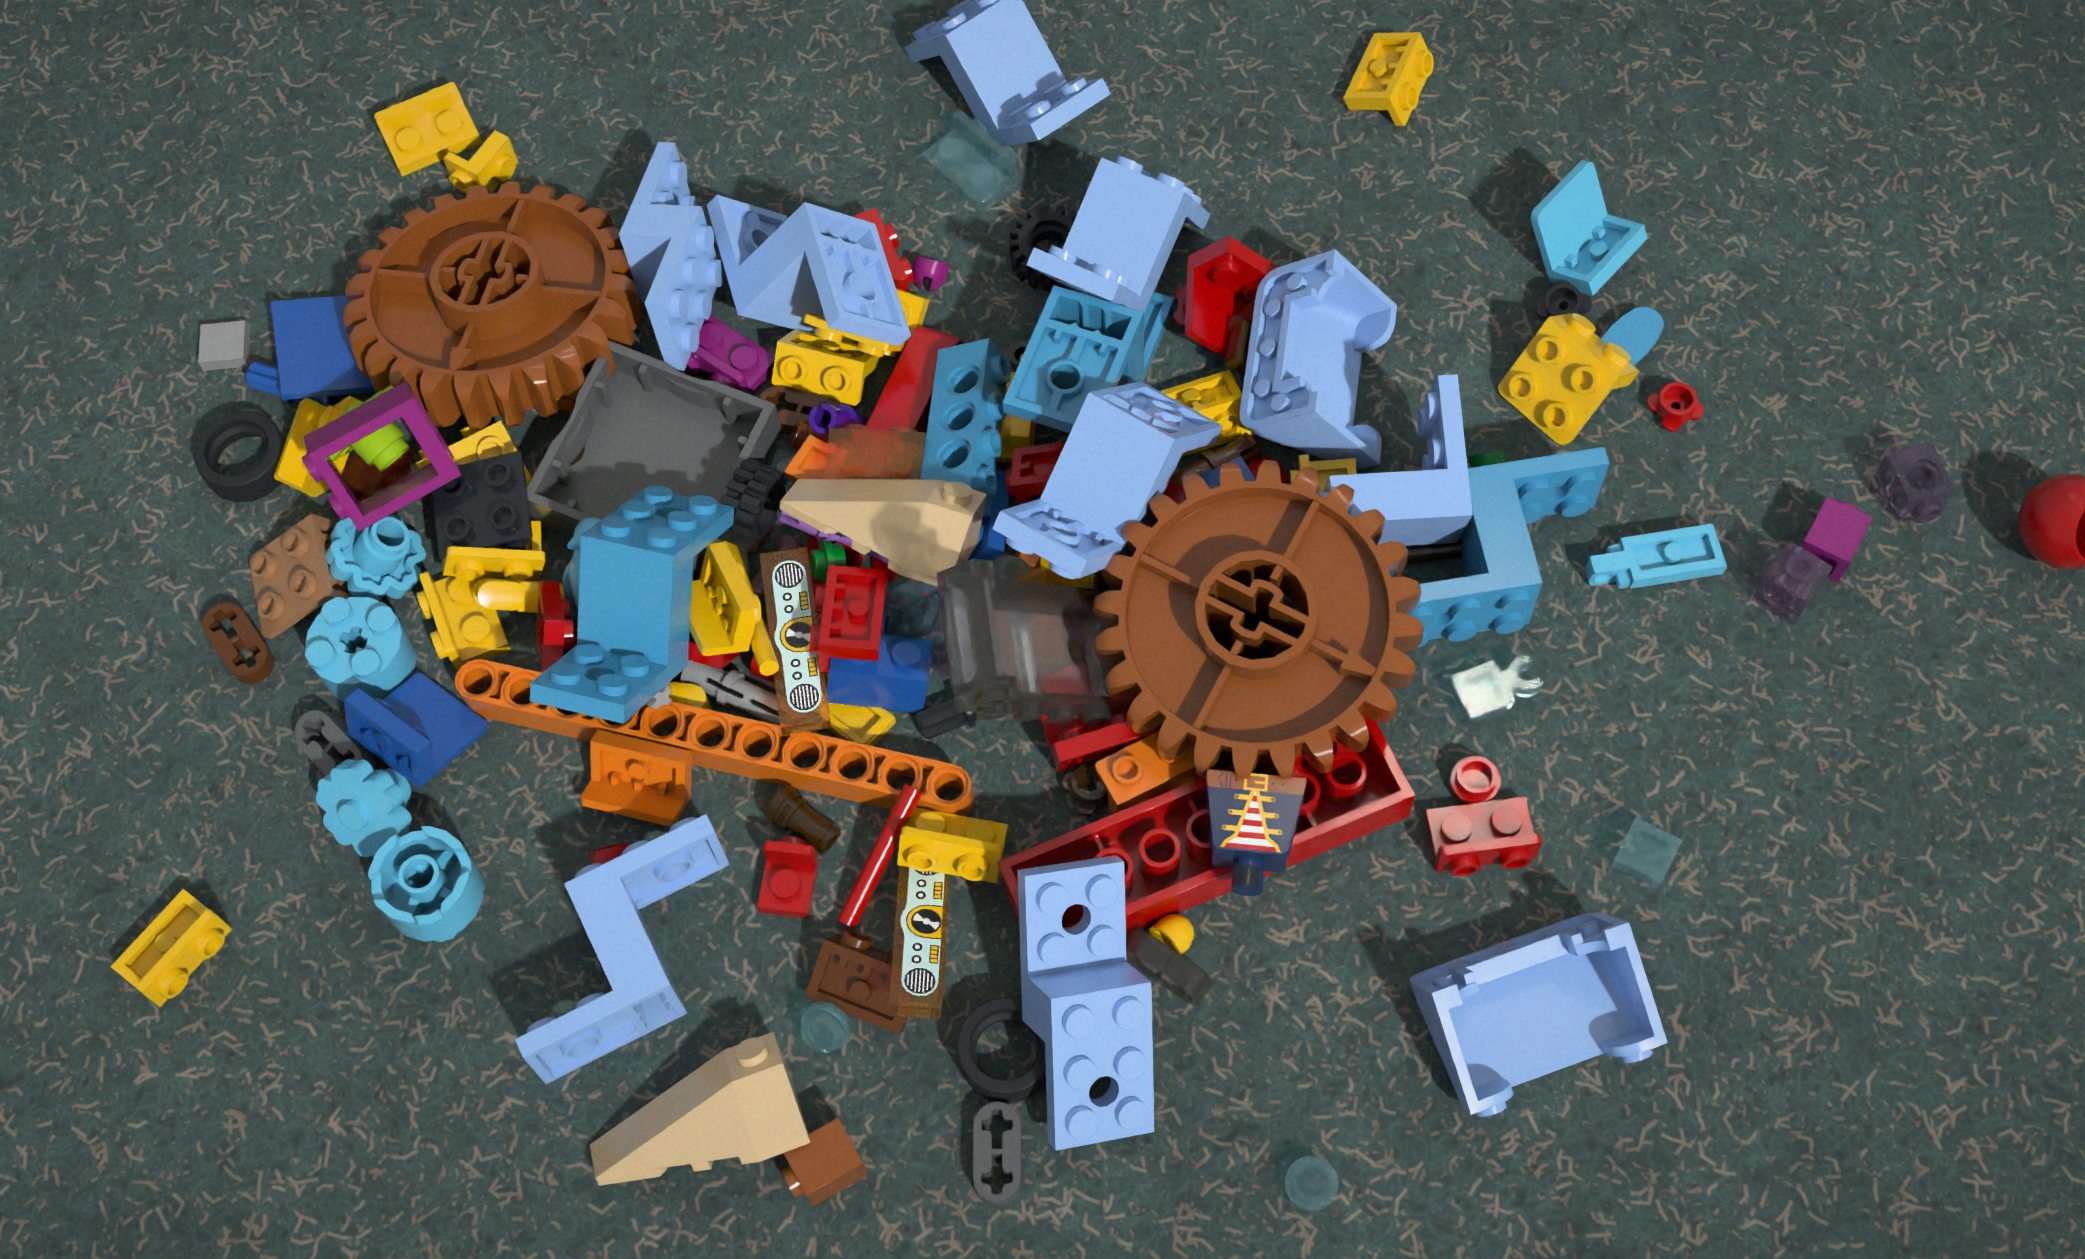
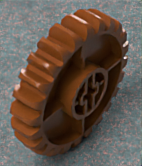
M506 182L500 186L498 193L488 194L486 186L481 184L468 188L466 198L457 201L452 194L448 193L435 197V210L427 213L421 208H413L403 214L407 225L404 229L393 226L383 229L376 236L381 250L369 249L362 253L356 262L360 274H356L347 282L345 295L349 303L343 309V323L349 335V345L360 371L367 378H370L374 390L379 392L391 384L396 387L407 381L426 412H429L434 425L447 427L453 425L460 416H465L469 430H482L488 427L493 416H502L507 427L519 426L524 422L525 411L535 409L540 416L548 417L558 412L556 399L566 396L570 400L576 401L577 394L597 357H608L609 378L615 373L616 367L608 340L632 349L634 345L632 331L641 325L644 313L639 291L635 285L619 237L621 229L614 227L612 218L603 209H588L584 197L572 193L565 194L557 200L554 186L544 184L535 186L529 194H522L519 182Z
M1263 460L1258 469L1256 481H1245L1242 471L1236 462L1223 463L1220 469V486L1212 489L1195 472L1184 476L1183 490L1185 501L1178 505L1166 495L1155 494L1148 501L1154 526L1150 528L1140 522L1128 521L1120 531L1127 543L1130 557L1113 555L1105 569H1102L1106 583L1114 591L1101 593L1093 600L1092 609L1095 618L1099 623L1108 628L1095 637L1093 644L1097 658L1102 663L1115 666L1106 676L1105 685L1108 694L1117 701L1134 699L1127 712V722L1133 732L1138 734L1150 732L1162 724L1157 744L1159 755L1165 760H1172L1180 756L1189 746L1194 747V764L1196 774L1199 777L1207 778V769L1217 770L1222 759L1233 761V771L1238 778L1248 779L1251 773L1256 774L1258 763H1269L1273 775L1280 776L1281 778H1290L1294 776L1295 758L1303 755L1316 771L1327 773L1332 770L1333 765L1332 741L1336 739L1345 748L1354 752L1363 751L1368 746L1369 731L1363 716L1374 722H1390L1396 715L1397 701L1389 688H1406L1412 684L1416 667L1405 652L1413 650L1421 644L1424 626L1421 621L1407 614L1416 608L1420 601L1422 593L1420 584L1417 580L1408 577H1398L1405 568L1409 552L1402 542L1389 541L1377 545L1383 535L1385 516L1379 510H1367L1354 518L1351 516L1355 490L1343 483L1334 487L1325 497L1317 494L1318 471L1315 469L1304 467L1297 473L1291 485L1281 483L1280 468L1277 461ZM1284 595L1296 603L1300 612L1283 604ZM1259 613L1269 616V625L1260 621L1255 632L1245 629V619L1254 623ZM1209 628L1231 638L1230 652L1215 640Z

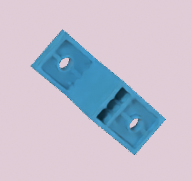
M1054 285L1002 402L1003 412L1070 433L1089 392L1140 381L1144 382L1174 310L1175 298L1153 292L1144 313Z
M1605 447L1468 468L1473 515L1459 538L1462 544V561L1467 577L1420 584L1422 592L1420 601L1416 608L1407 613L1421 621L1424 626L1422 642L1417 648L1424 646L1429 640L1448 637V640L1453 642L1464 641L1475 636L1477 632L1496 630L1499 634H1509L1529 624L1543 582L1526 524L1534 523L1543 516L1562 513L1565 517H1576L1586 513L1590 508H1594L1610 464Z
M648 486L581 534L577 645L530 683V701L624 724L688 666L693 560L699 552L733 525L734 507L719 504L715 498L710 496L696 495L686 497L673 494V491L668 487Z

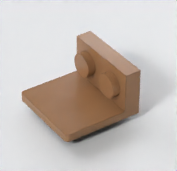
M311 513L249 558L263 637L275 638L335 597H343L345 599L355 597L348 591V581H340L332 577L329 569L330 565L325 558V553L332 544L330 534L338 522Z

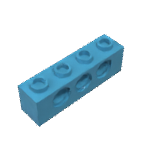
M989 338L938 350L920 480L962 482L969 485L973 490L986 493L983 517L991 515L992 498L997 493L998 484L995 473L997 457L1001 456L1002 453L1001 424L1002 419L1006 417V413L1003 412L1002 402L1005 398L1006 383L1010 381L1011 377L1007 358L999 354Z

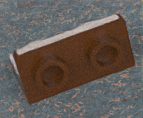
M843 930L842 934H835L824 939L805 998L896 1034L902 1033L906 1027L916 995L907 992L902 986L903 950L890 948L888 953L871 946L872 939L851 930Z

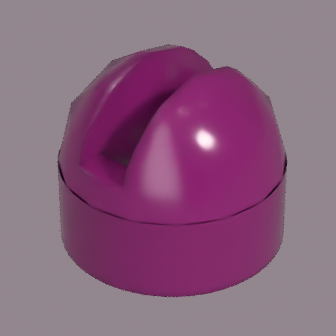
M915 256L912 266L914 284L921 289L923 278L931 279L929 291L938 290L947 278L950 265Z

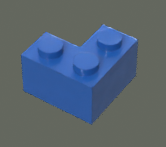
M888 595L885 598L879 661L831 658L825 702L861 707H880L886 710L912 713L923 711L929 680L932 641L883 635Z

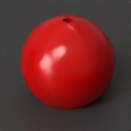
M2059 474L2036 485L2026 495L2021 504L2018 515V532L2021 540L2032 556L2051 568L2082 569L2085 567V475Z

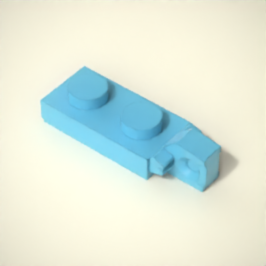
M1705 524L1620 538L1618 544L1607 547L1606 554L1589 556V561L1586 567H1584L1589 586L1616 582L1618 589L1628 587L1633 589L1720 575L1724 573L1727 565L1714 525Z

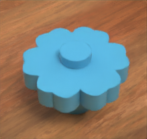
M390 514L361 531H358L350 517L343 521H339L330 534L332 544L325 553V558L330 565L329 569L332 577L340 581H348L347 587L351 595L355 597H370L380 601L387 594L391 598L400 599L407 591L414 588L420 580L419 574H421L419 566L424 561L426 552L421 545L420 535L415 531L408 530L399 515Z
M347 759L318 781L316 802L326 811L323 817L325 827L333 833V836L341 845L352 844L360 856L374 857L376 852L390 837L396 834L402 837L409 833V825L412 818L406 809V805L411 796V788L407 779L394 769L373 770L370 763L366 760L355 761Z

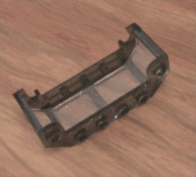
M971 559L936 573L954 711L976 712L978 720L997 719L1013 714L1014 721H1030L1048 715V722L1059 723L1082 717L1083 724L1106 722L1112 719L1114 714L1128 712L1134 699L1117 701L1109 696L1105 680L1106 676L1115 666L1102 663L1096 656L1093 644L1095 637L1105 629H1108L1095 618L1092 609L1093 600L1097 595L1112 590L995 579L993 561Z

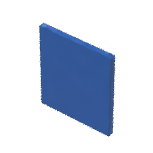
M346 296L270 301L269 312L272 314L280 379L279 393L282 396V400L376 392L370 378H367L360 371L349 345V335L343 323V309L349 303Z

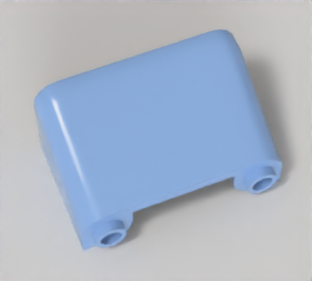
M1336 249L1278 267L1270 271L1258 285L1239 413L1243 426L1259 437L1323 460L1355 458L1356 469L1360 470L1380 465L1382 447L1381 436L1376 429L1367 424L1354 426L1362 353L1374 350L1390 339L1395 327L1397 305Z
M1594 912L1568 918L1426 969L1409 979L1418 1006L1461 1105L1465 1111L1471 1115L1476 1114L1478 1117L1494 1115L1506 1109L1505 1101L1514 1095L1513 1086L1603 1053L1612 1057H1620L1623 1063L1641 1061L1653 1054L1652 1048L1668 1043L1630 924L1627 921L1603 913Z

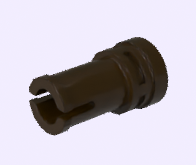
M789 785L785 786L773 797L767 806L764 814L765 818L773 824L779 825L784 831L791 830L798 837L807 841L810 846H813L820 855L826 854L838 840L841 829L832 825L808 806V801L802 798L795 789Z

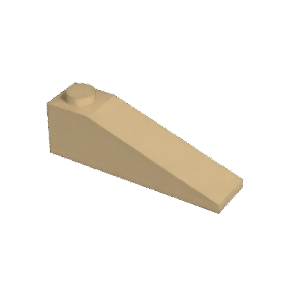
M798 479L780 501L779 509L824 534H834L837 532L852 539L851 548L863 555L871 550L889 559L888 568L902 576L948 590L978 543L987 494L973 490L969 485L962 482H947L944 480Z
M773 1031L760 1037L746 1039L736 1046L723 1050L591 1143L590 1150L595 1178L598 1185L601 1186L660 1177L668 1167L691 1164L695 1172L709 1170L712 1168L714 1160L739 1157L742 1165L761 1162L811 1142L791 1075Z

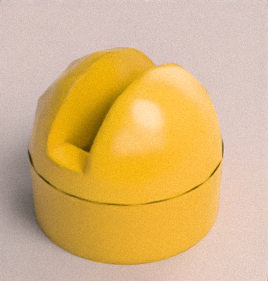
M1169 914L1158 920L1149 929V936L1153 944L1165 956L1176 960L1192 945L1194 927L1190 920L1183 915Z

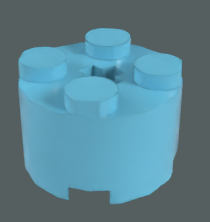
M335 597L324 603L321 613L317 615L307 632L305 656L309 665L331 693L343 702L357 688H360L373 699H384L411 678L415 670L417 654L410 635L390 607L370 597H349L347 599Z
M422 826L423 830L412 831L402 837H399L398 834L390 837L376 852L368 870V877L371 880V893L374 897L375 905L393 926L405 936L424 942H443L453 939L477 915L484 898L485 884L476 862L459 840L446 830Z

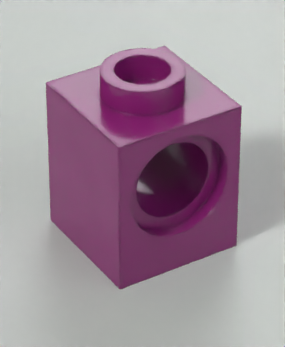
M1827 496L1793 562L1838 583L1851 562L1873 517L1861 512L1851 503L1837 501Z

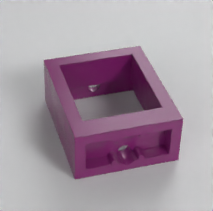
M407 381L303 437L307 455L303 456L302 460L308 472L317 483L323 479L333 492L328 495L333 509L342 521L350 517L358 531L365 529L462 475L453 453ZM402 417L431 463L358 502L329 456Z

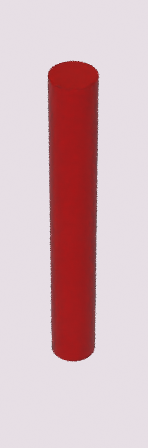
M907 783L904 784L837 918L841 923L856 928L900 840L902 827L907 826L923 794V791Z

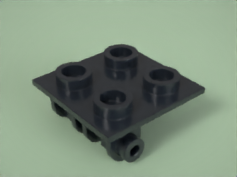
M521 450L458 465L462 475L432 491L440 559H445L447 548L450 546L490 548L503 545L506 549L526 550V545L530 542L533 534Z

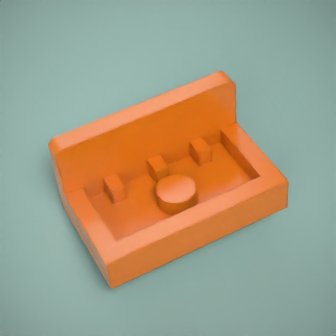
M597 730L590 741L591 780L581 794V805L669 827L677 823L691 799L692 751Z
M1159 731L1096 762L1095 771L1108 792V810L1111 815L1202 778L1196 774L1194 747L1189 746L1180 756L1172 760H1165L1159 755L1157 744Z

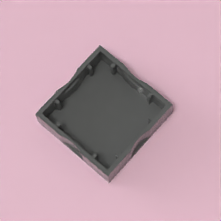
M608 340L616 371L609 378L608 357H597L577 394L576 403L568 422L551 442L527 487L529 510L533 520L541 521L542 524L574 535L576 526L583 519L593 517L602 520L648 486L668 487L673 491V494L686 497L696 495L710 496L715 498L717 503L722 504L720 499L722 494H726V485L729 479L733 480V472L737 467L740 468L743 460L752 459L762 464L765 463L782 429L776 404L716 381L688 376L664 361ZM585 445L582 458L574 465L569 466ZM716 538L712 543H720L724 540ZM707 547L694 557L692 581L700 579Z

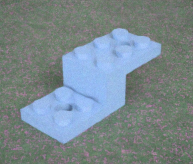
M658 142L619 232V237L635 285L638 288L641 302H645L664 362L678 371H685L691 353L696 352L698 349L699 332L704 319H709L711 315L712 298L716 288L721 287L723 283L724 265L721 260L717 259L714 249V232L711 226H707L702 206H697L695 196L690 194L687 184V167L680 160L676 144L673 142Z
M1115 855L1018 870L1022 1020L1045 1042L1048 1143L1057 1151L1154 1132L1151 981L1126 961L1124 861ZM1074 904H1082L1083 916L1079 923L1070 928H1063L1061 921L1065 910ZM1109 1076L1111 1083L1108 1091L1100 1098H1090L1089 1091L1094 1082L1100 1077Z

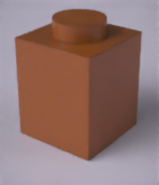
M839 1118L808 1134L811 1143L783 1153L789 1165L780 1171L795 1199L805 1193L812 1207L868 1175L859 1154Z

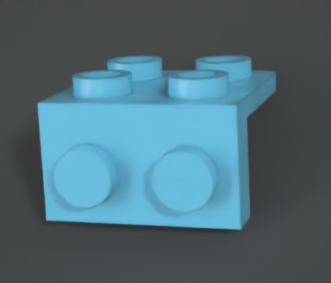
M1586 160L1580 161L1531 213L1532 226L1549 281L1553 284L1561 280L1567 281L1581 293L1594 296L1648 239L1644 224L1607 213L1594 163Z

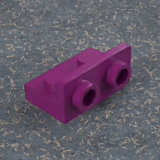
M710 315L709 319H704L699 332L698 349L696 352L691 353L686 369L683 372L690 376L698 373L708 381H716L754 395L773 373L775 355Z

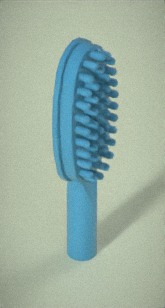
M1649 307L1634 308L1618 319L1601 339L1605 343L1612 342L1623 348L1631 356L1629 363L1635 366L1649 353L1658 341L1664 327V321L1662 316L1654 309Z

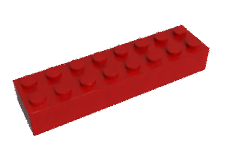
M1363 716L1369 731L1368 746L1361 752H1354L1345 748L1336 739L1332 741L1333 765L1332 770L1327 773L1316 771L1304 755L1295 758L1293 777L1306 778V787L1286 868L1409 817L1415 794L1377 722ZM1258 763L1256 774L1273 775L1269 763ZM1233 765L1222 769V771H1233ZM1200 778L998 861L1000 882L1018 923V870L1115 855L1124 861L1126 935L1152 925L1169 914H1178L1231 892L1233 868L1216 867L1211 862L1205 797L1206 778ZM1264 871V877H1267L1276 872ZM1074 904L1065 910L1061 921L1063 928H1070L1079 923L1083 916L1082 904Z

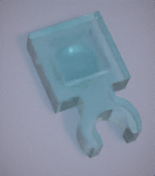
M1523 655L1515 658L1511 662L1509 669L1500 671L1496 661L1492 660L1449 677L1448 686L1468 726L1513 710L1516 703L1514 694L1520 697H1532L1540 692L1544 683L1541 677L1532 681H1525L1518 674L1530 669L1533 661L1531 656Z

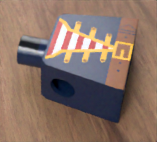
M1207 769L1205 797L1211 862L1216 867L1233 868L1232 892L1243 896L1260 895L1263 892L1264 871L1285 872L1303 805L1306 778H1282L1276 775L1251 773L1248 779L1238 778L1233 771Z

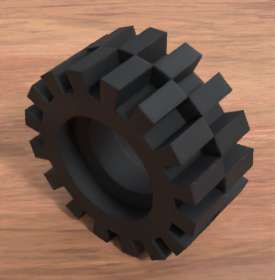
M1049 205L1041 206L1042 214L1037 215L1034 208L1027 211V220L1020 216L1016 220V228L1012 227L1010 230L1009 248L1013 271L1017 270V278L1021 282L1028 278V286L1036 289L1039 282L1042 283L1043 291L1051 292V284L1057 283V286L1066 289V286L1026 264L1036 243L1046 239H1056L1065 244L1077 213L1071 210L1065 216V207L1057 206L1056 212L1050 213Z
M752 459L743 460L740 468L737 467L734 470L733 480L729 479L726 485V494H722L720 499L723 505L734 507L733 525L718 538L749 551H757L758 547L765 543V536H769L772 524L778 519L777 512L780 508V501L786 493L784 485L787 479L785 473Z

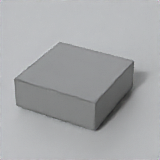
M242 320L200 325L198 364L203 371L248 367L250 327L247 322Z

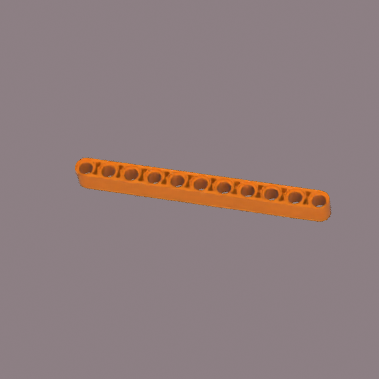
M475 659L465 663L460 667L455 677L456 689L467 707L480 717L585 741H591L597 730H603L692 751V765L784 786L789 785L793 788L892 810L901 790L892 788L891 784L900 777L914 779L912 786L923 791L916 806L917 808L967 817L974 806L972 784L968 773L962 767L951 763L672 701L668 706L662 704L657 710L651 709L645 704L624 724L612 726L610 725L612 722L610 720L581 713L564 715L567 710L535 702L519 705L522 698L530 694V683L541 675V672L488 660ZM491 684L490 688L484 693L474 694L481 685ZM665 725H677L675 731L669 735H656L659 729ZM710 736H724L718 745L712 747L703 746L704 741ZM768 745L771 747L770 751L762 757L749 756L751 751L757 746ZM805 756H816L819 758L811 767L800 768L796 766L798 761ZM862 766L866 768L865 773L859 778L848 779L843 777L845 771L851 767ZM949 787H956L963 791L957 799L951 801L938 797L940 792Z

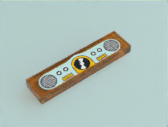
M808 547L760 554L769 638L779 664L778 671L774 673L782 735L832 728L825 672H819L818 654H811L809 652L812 624H818V618L815 613V595Z
M899 866L888 1016L941 1020L950 877L948 874L932 871L922 872L910 867Z

